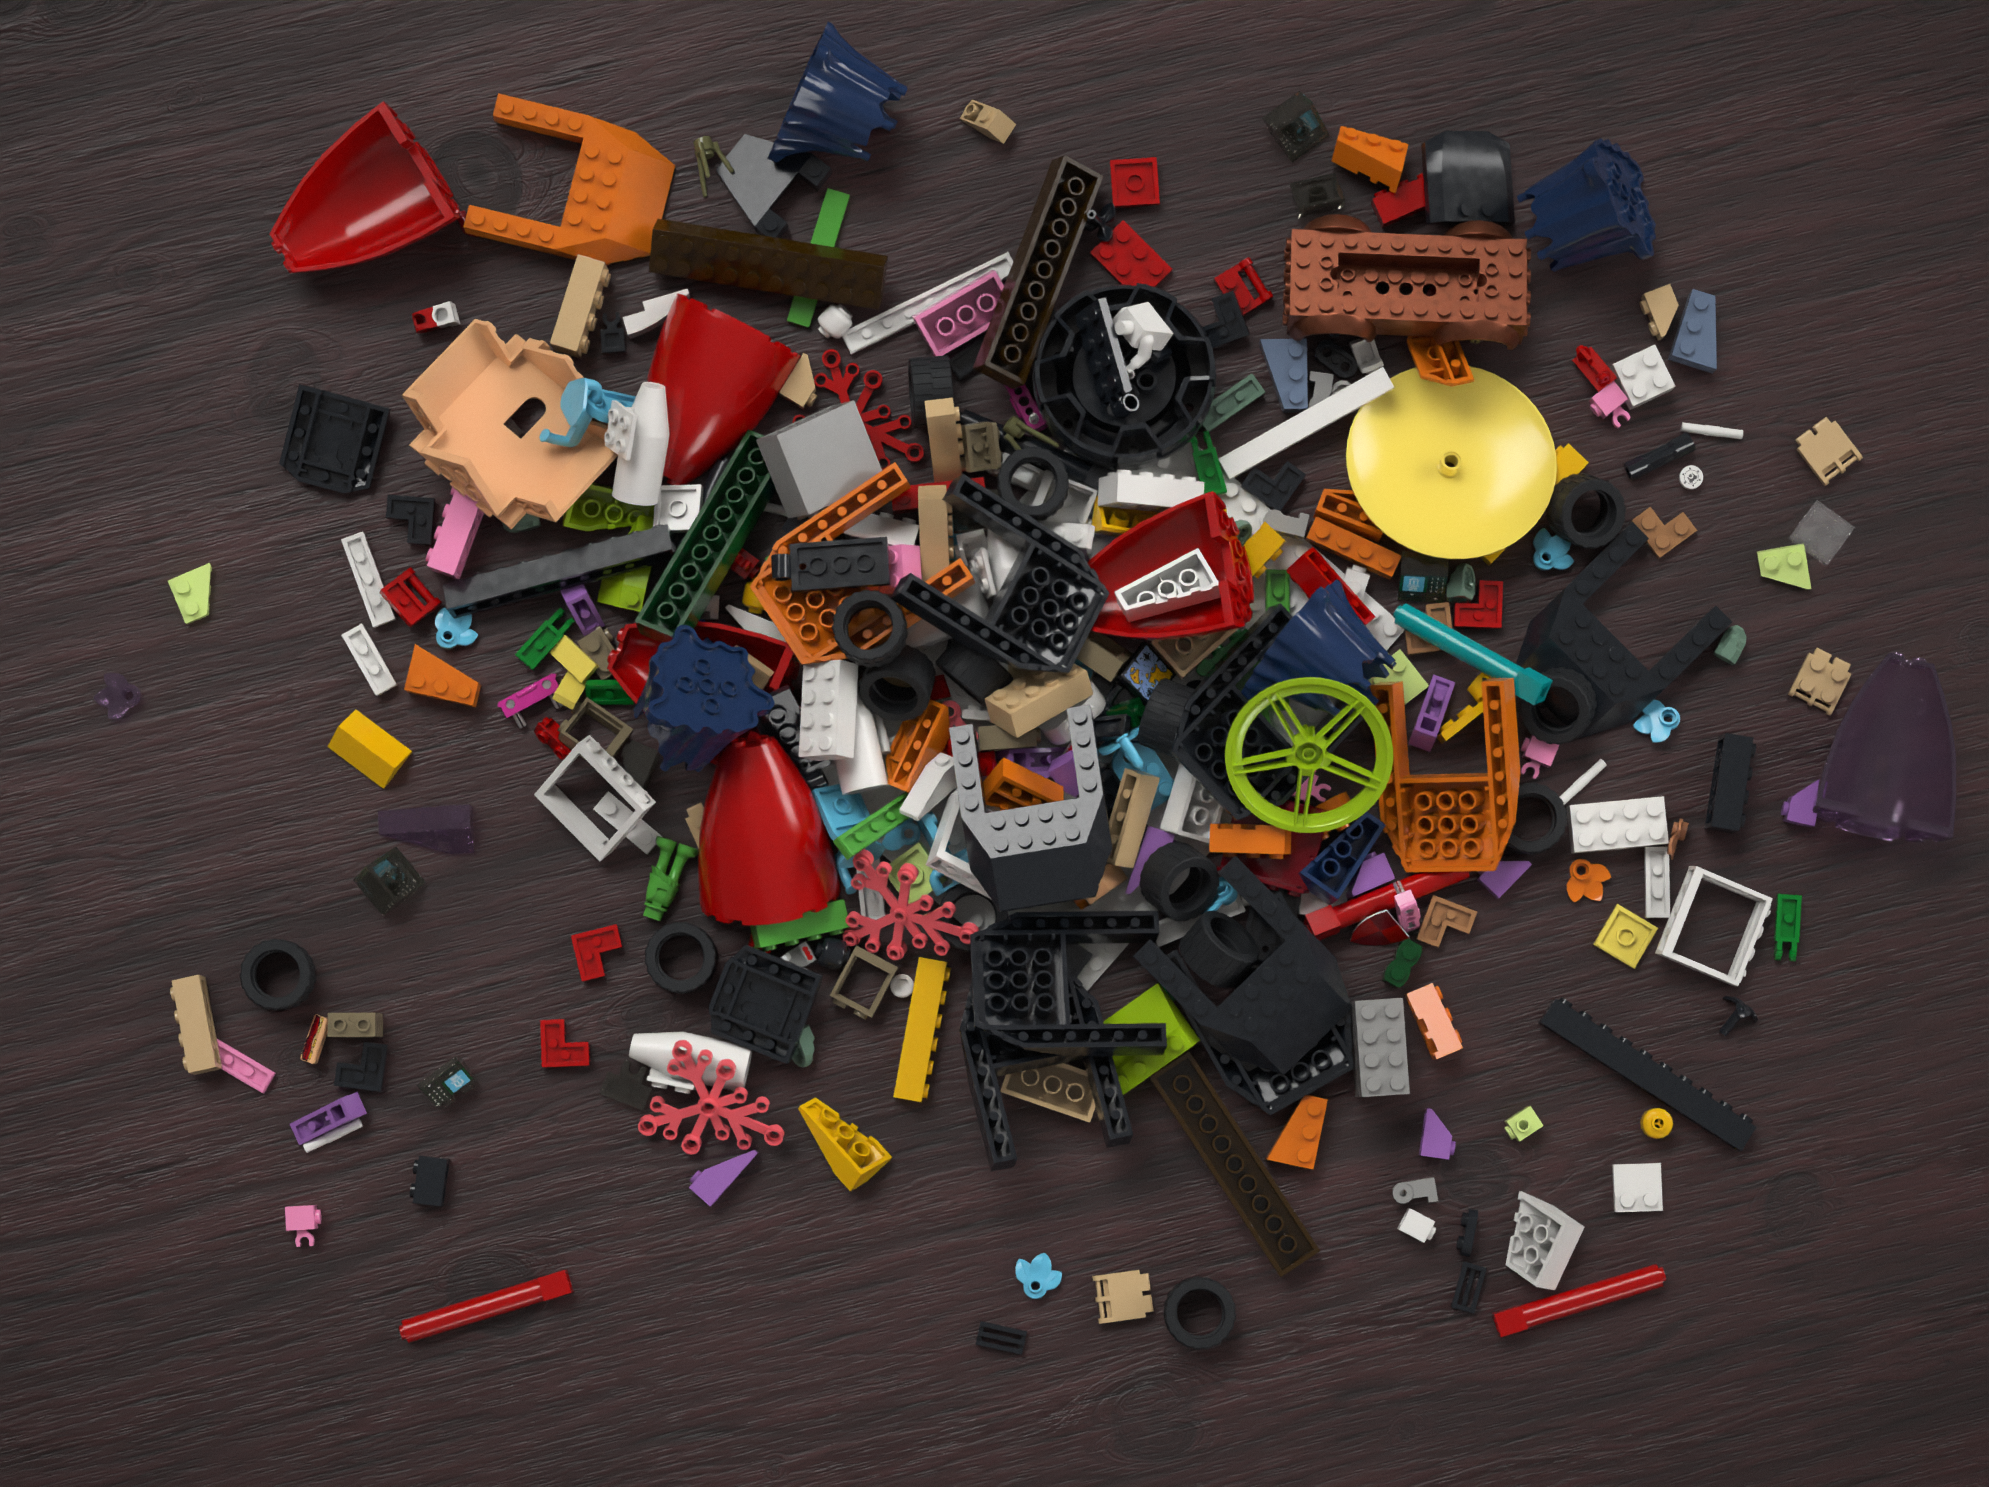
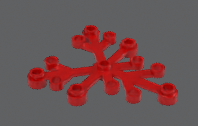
M829 349L823 353L822 362L826 368L830 369L834 381L828 379L825 374L819 373L814 377V383L818 388L825 387L838 394L841 403L848 402L850 399L847 390L853 379L859 375V366L855 363H849L845 368L846 373L842 378L839 369L841 363L840 354L834 349ZM834 356L836 362L829 364L827 362L828 357ZM853 366L857 368V372L850 374L848 369ZM868 371L864 376L865 387L856 406L878 461L886 460L888 462L887 467L890 466V460L885 456L882 443L904 453L906 458L912 463L921 461L924 457V450L920 444L911 443L908 445L886 434L897 429H909L912 424L909 416L901 415L897 420L875 427L866 424V422L878 418L887 419L891 414L890 408L885 404L878 406L877 409L862 413L873 391L880 388L883 382L882 375L878 371ZM824 377L826 381L820 385L817 383V379ZM871 377L878 379L875 385L869 383ZM881 408H886L888 410V414L886 416H881L879 414ZM800 414L796 415L793 418V423L796 422L798 418L803 419L805 418V416ZM901 419H908L909 424L907 426H901ZM912 450H918L919 456L913 458L910 455V452Z

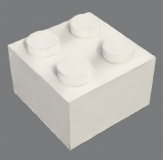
M1652 345L1618 361L1610 367L1617 377L1615 380L1616 384L1628 398L1626 404L1629 410L1668 393L1675 387L1656 345Z

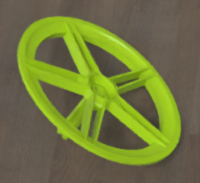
M1303 677L1276 683L1259 692L1243 706L1234 719L1228 733L1225 747V764L1234 792L1245 807L1266 823L1284 830L1316 833L1333 830L1349 824L1366 813L1376 803L1385 790L1391 775L1393 744L1390 731L1383 716L1375 705L1359 691L1338 681L1317 677ZM1300 693H1319L1338 698L1348 705L1315 735L1313 725L1308 727L1307 724H1304L1302 727L1284 697ZM1279 700L1299 730V733L1294 735L1275 701ZM1271 704L1293 742L1292 748L1242 758L1243 741L1249 726L1256 716ZM1354 708L1355 711L1326 738L1324 735ZM1359 714L1362 715L1369 725L1375 740L1376 760L1373 772L1331 754L1326 750ZM1284 756L1286 758V760L1245 767L1243 766L1246 764L1275 759ZM1333 761L1357 773L1369 777V780L1352 774L1350 772H1347L1345 770H1342L1340 768H1337L1335 766H1332L1330 764ZM1297 766L1298 777L1294 812L1281 809L1264 799L1254 789L1246 773ZM1322 768L1365 785L1346 804L1327 812L1308 814L1315 770ZM1302 776H1309L1302 814L1299 813Z

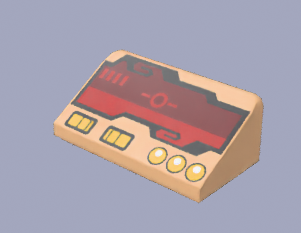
M317 1014L314 1015L301 1054V1060L311 1064L318 1063L328 1033V1018Z

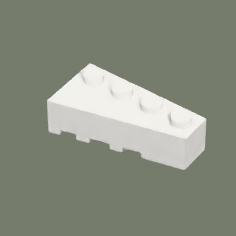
M1199 548L1114 592L1117 603L1128 622L1221 598L1218 580Z

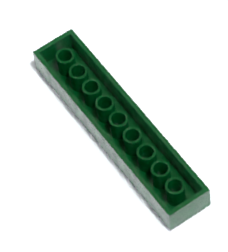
M749 429L635 619V624L641 635L663 643L671 641L674 631L680 625H688L693 629L696 627L776 490L756 441L764 435Z

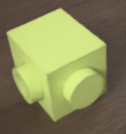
M1531 1106L1525 1107L1504 1121L1507 1125L1504 1128L1511 1140L1515 1138L1517 1141L1523 1140L1543 1127Z

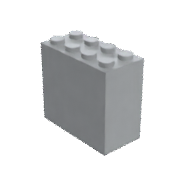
M854 400L831 405L756 440L788 518L797 517L798 520L806 517L812 518L821 510L827 508L882 471Z
M1403 998L1350 1002L1352 1007L1349 1013L1351 1015L1355 1097L1410 1094Z

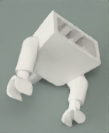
M1149 302L1123 307L1112 319L1116 333L1123 335L1132 347L1138 348V354L1126 366L1129 379H1132L1135 376L1134 370L1136 368L1139 369L1151 358L1152 350L1162 351L1173 335V332Z

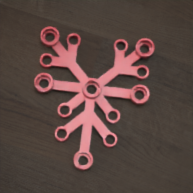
M865 849L854 856V867L859 871H864L868 878L860 873L855 874L851 880L852 887L856 890L866 887L879 891L891 909L889 914L877 920L862 916L856 911L850 912L846 917V923L850 927L846 928L842 935L843 940L848 946L858 945L864 936L870 934L865 948L870 953H876L881 946V928L895 922L893 939L887 946L886 951L890 959L899 960L907 952V945L902 941L904 927L913 936L912 944L914 947L922 949L928 942V937L920 931L915 924L917 923L924 928L936 944L934 951L938 955L944 956L949 951L950 944L942 938L937 930L958 936L961 942L965 944H970V935L979 931L977 925L971 922L964 923L962 927L937 920L942 917L951 918L954 915L956 906L952 902H945L941 907L924 915L915 913L919 910H930L934 900L931 896L925 894L919 900L908 903L910 886L919 874L918 869L913 864H903L897 873L898 880L901 883L897 900L887 887L892 866L888 862L883 861L879 863L875 871L872 867L874 856Z
M679 1040L674 1044L672 1055L675 1059L669 1061L667 1071L671 1075H679L692 1081L700 1099L698 1104L677 1109L666 1104L661 1096L653 1097L650 1103L651 1110L663 1114L659 1116L651 1114L642 1116L638 1124V1130L641 1134L651 1136L656 1132L658 1126L669 1123L664 1128L663 1136L667 1140H674L677 1137L681 1120L700 1114L692 1132L683 1138L681 1144L682 1150L687 1154L693 1155L699 1152L702 1144L700 1136L709 1118L716 1131V1138L722 1141L728 1139L731 1130L729 1126L723 1124L720 1116L728 1119L737 1138V1146L742 1150L749 1149L752 1143V1137L744 1132L742 1125L764 1134L765 1142L771 1146L781 1144L784 1137V1130L781 1126L777 1124L768 1126L747 1117V1115L757 1112L765 1113L768 1110L770 1102L766 1097H758L755 1103L732 1110L724 1107L734 1103H744L748 1096L745 1088L737 1087L734 1093L719 1097L726 1080L732 1079L735 1075L736 1065L732 1060L723 1059L718 1063L716 1068L717 1078L709 1094L702 1075L706 1066L712 1061V1052L707 1049L701 1050L697 1058L698 1063L695 1065L691 1056L692 1045L686 1040ZM701 1056H707L709 1059L704 1060ZM671 1065H676L678 1069H672ZM723 1066H728L731 1069H725ZM737 1093L743 1094L744 1097H738ZM654 1102H659L661 1106H656ZM758 1103H764L766 1106L761 1107ZM667 1130H672L674 1134L668 1133ZM723 1130L727 1134H721L719 1131ZM741 1140H746L748 1143L744 1144Z

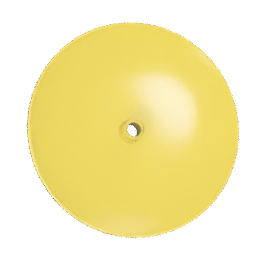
M1472 366L1469 367L1474 377V382L1452 387L1421 379L1416 367L1390 378L1395 388L1360 407L1353 420L1347 440L1346 466L1349 481L1359 505L1368 518L1384 534L1397 543L1418 553L1436 558H1478L1493 554L1514 544L1525 536L1542 517L1550 502L1556 482L1557 461L1554 442L1550 430L1536 406L1517 387L1505 379ZM1451 462L1455 467H1448L1445 463Z

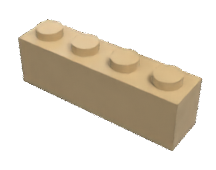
M953 398L925 401L934 483L952 481L962 475V471H966L965 457H960V455L964 454L963 440L958 441V438H962L961 423L956 424V421H960L959 407H954Z
M1124 769L1109 820L1113 848L1108 857V863L1134 868L1160 780L1159 777L1144 771Z
M194 975L172 980L173 987L170 988V994L177 1008L174 1011L176 1023L180 1024L181 1033H179L178 1037L181 1047H184L183 1065L185 1070H188L190 1074L197 1075L222 1069L206 977Z

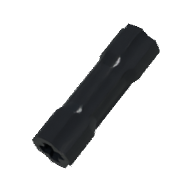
M1686 432L1668 443L1624 463L1625 471L1633 482L1649 472L1695 451V444L1691 436Z

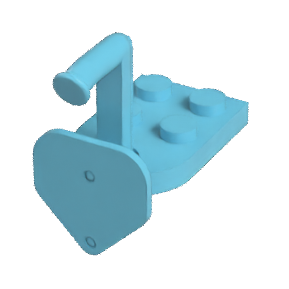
M580 378L570 381L561 396L560 406L571 427L566 436L554 434L549 429H544L540 434V441L565 447H575L580 443L592 418L604 423L609 422L608 411L611 408L612 400L618 401L625 407H632L636 396L604 390L598 381Z
M1138 726L1129 729V733L1122 735L1117 740L1105 741L1098 748V751L1102 756H1105L1116 750L1112 758L1111 767L1120 781L1125 768L1144 771L1160 778L1150 810L1152 811L1169 799L1174 780L1153 749L1140 745L1138 741H1130L1138 735Z
M840 784L816 788L812 791L823 823L833 841L870 816L861 794L842 795ZM875 841L866 847L865 850L870 851L874 856V861H876L883 854L885 847L883 844ZM839 850L835 856L837 871L846 888L845 892L853 894L857 890L851 885L852 877L847 868L854 867V856L846 860Z
M931 811L919 821H915L932 848L938 830L936 825L939 823ZM948 841L945 851L952 855L951 851L948 848V845H950V842ZM967 848L953 855L967 863L969 862ZM936 870L932 871L929 880L936 896L948 892L960 883L953 880V883L944 888L939 880L944 874Z

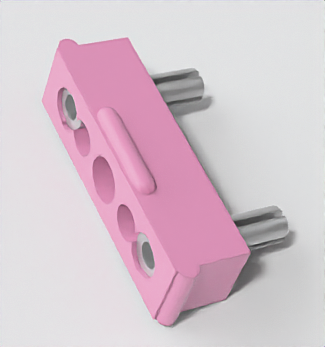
M1401 881L1394 882L1393 886L1397 893L1394 896L1397 919L1400 926L1408 933L1420 928V910L1411 889L1405 891Z

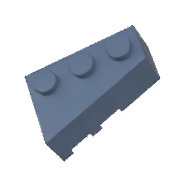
M1695 289L1691 290L1668 360L1712 374L1717 370L1716 305L1714 295Z
M1260 339L1258 344L1265 359L1282 413H1301L1308 409L1307 339H1302L1301 341H1295L1294 339Z

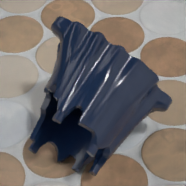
M827 22L807 63L767 159L779 162L788 155L819 151L845 157L861 158L868 161L871 154L854 144L867 146L870 132L874 128H882L888 131L891 128H895L898 121L889 117L883 108V104L887 101H899L901 95L905 96L908 89L907 86L899 83L858 53L842 38L831 22Z
M1599 138L1597 141L1595 140L1575 159L1539 180L1524 193L1517 195L1519 203L1527 199H1534L1531 203V210L1537 216V220L1532 228L1525 231V235L1528 240L1536 236L1552 239V242L1545 249L1537 252L1540 260L1548 257L1554 259L1549 264L1553 272L1626 252L1633 253L1640 260H1646L1654 255L1652 241L1656 239V224L1648 209L1649 201L1641 189V182L1644 180L1643 173L1638 163L1631 158L1628 152H1623L1618 143L1612 145L1609 139L1603 141L1602 138Z
M1336 579L1331 585L1328 584L1325 589L1320 586L1303 608L1291 618L1272 646L1266 651L1264 658L1255 667L1253 674L1245 683L1241 693L1250 700L1259 692L1276 683L1295 678L1317 677L1348 685L1359 691L1376 706L1379 700L1372 695L1369 688L1371 683L1369 681L1372 677L1386 679L1389 676V672L1383 664L1393 669L1397 663L1356 615L1346 598L1341 582ZM1300 693L1284 697L1316 711L1320 709L1328 712L1334 717L1340 712L1325 694Z
M688 625L678 626L672 635L671 641L663 642L658 646L656 654L649 660L647 682L633 711L636 719L645 712L648 720L647 728L649 734L658 740V752L663 756V762L660 765L661 770L666 772L671 766L685 762L686 771L695 770L701 772L731 741L757 726L758 717L766 715L772 710L775 705L773 697L758 688L752 681L755 669L748 662V652L745 648L731 647L722 641L712 644L704 643L698 637L696 631Z

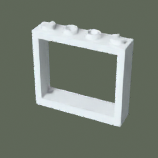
M590 735L572 749L534 794L599 861H602L614 851L656 803L648 792ZM580 754L635 809L634 813L610 840L555 785Z
M956 789L948 797L926 865L990 898L971 872L970 865L945 851L960 807L958 791ZM986 805L987 813L1000 811L998 807Z
M1689 866L1655 954L1729 985L1738 986L1742 978L1746 976L1745 968L1748 961H1751L1754 956L1755 948L1753 947L1756 940L1763 933L1764 927L1762 924L1765 917H1768L1771 912L1769 909L1773 898L1700 867ZM1701 879L1756 901L1728 975L1673 952Z

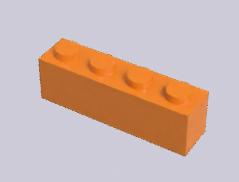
M1317 516L1305 539L1310 544L1356 565L1365 567L1367 570L1388 580L1392 578L1401 559V555Z

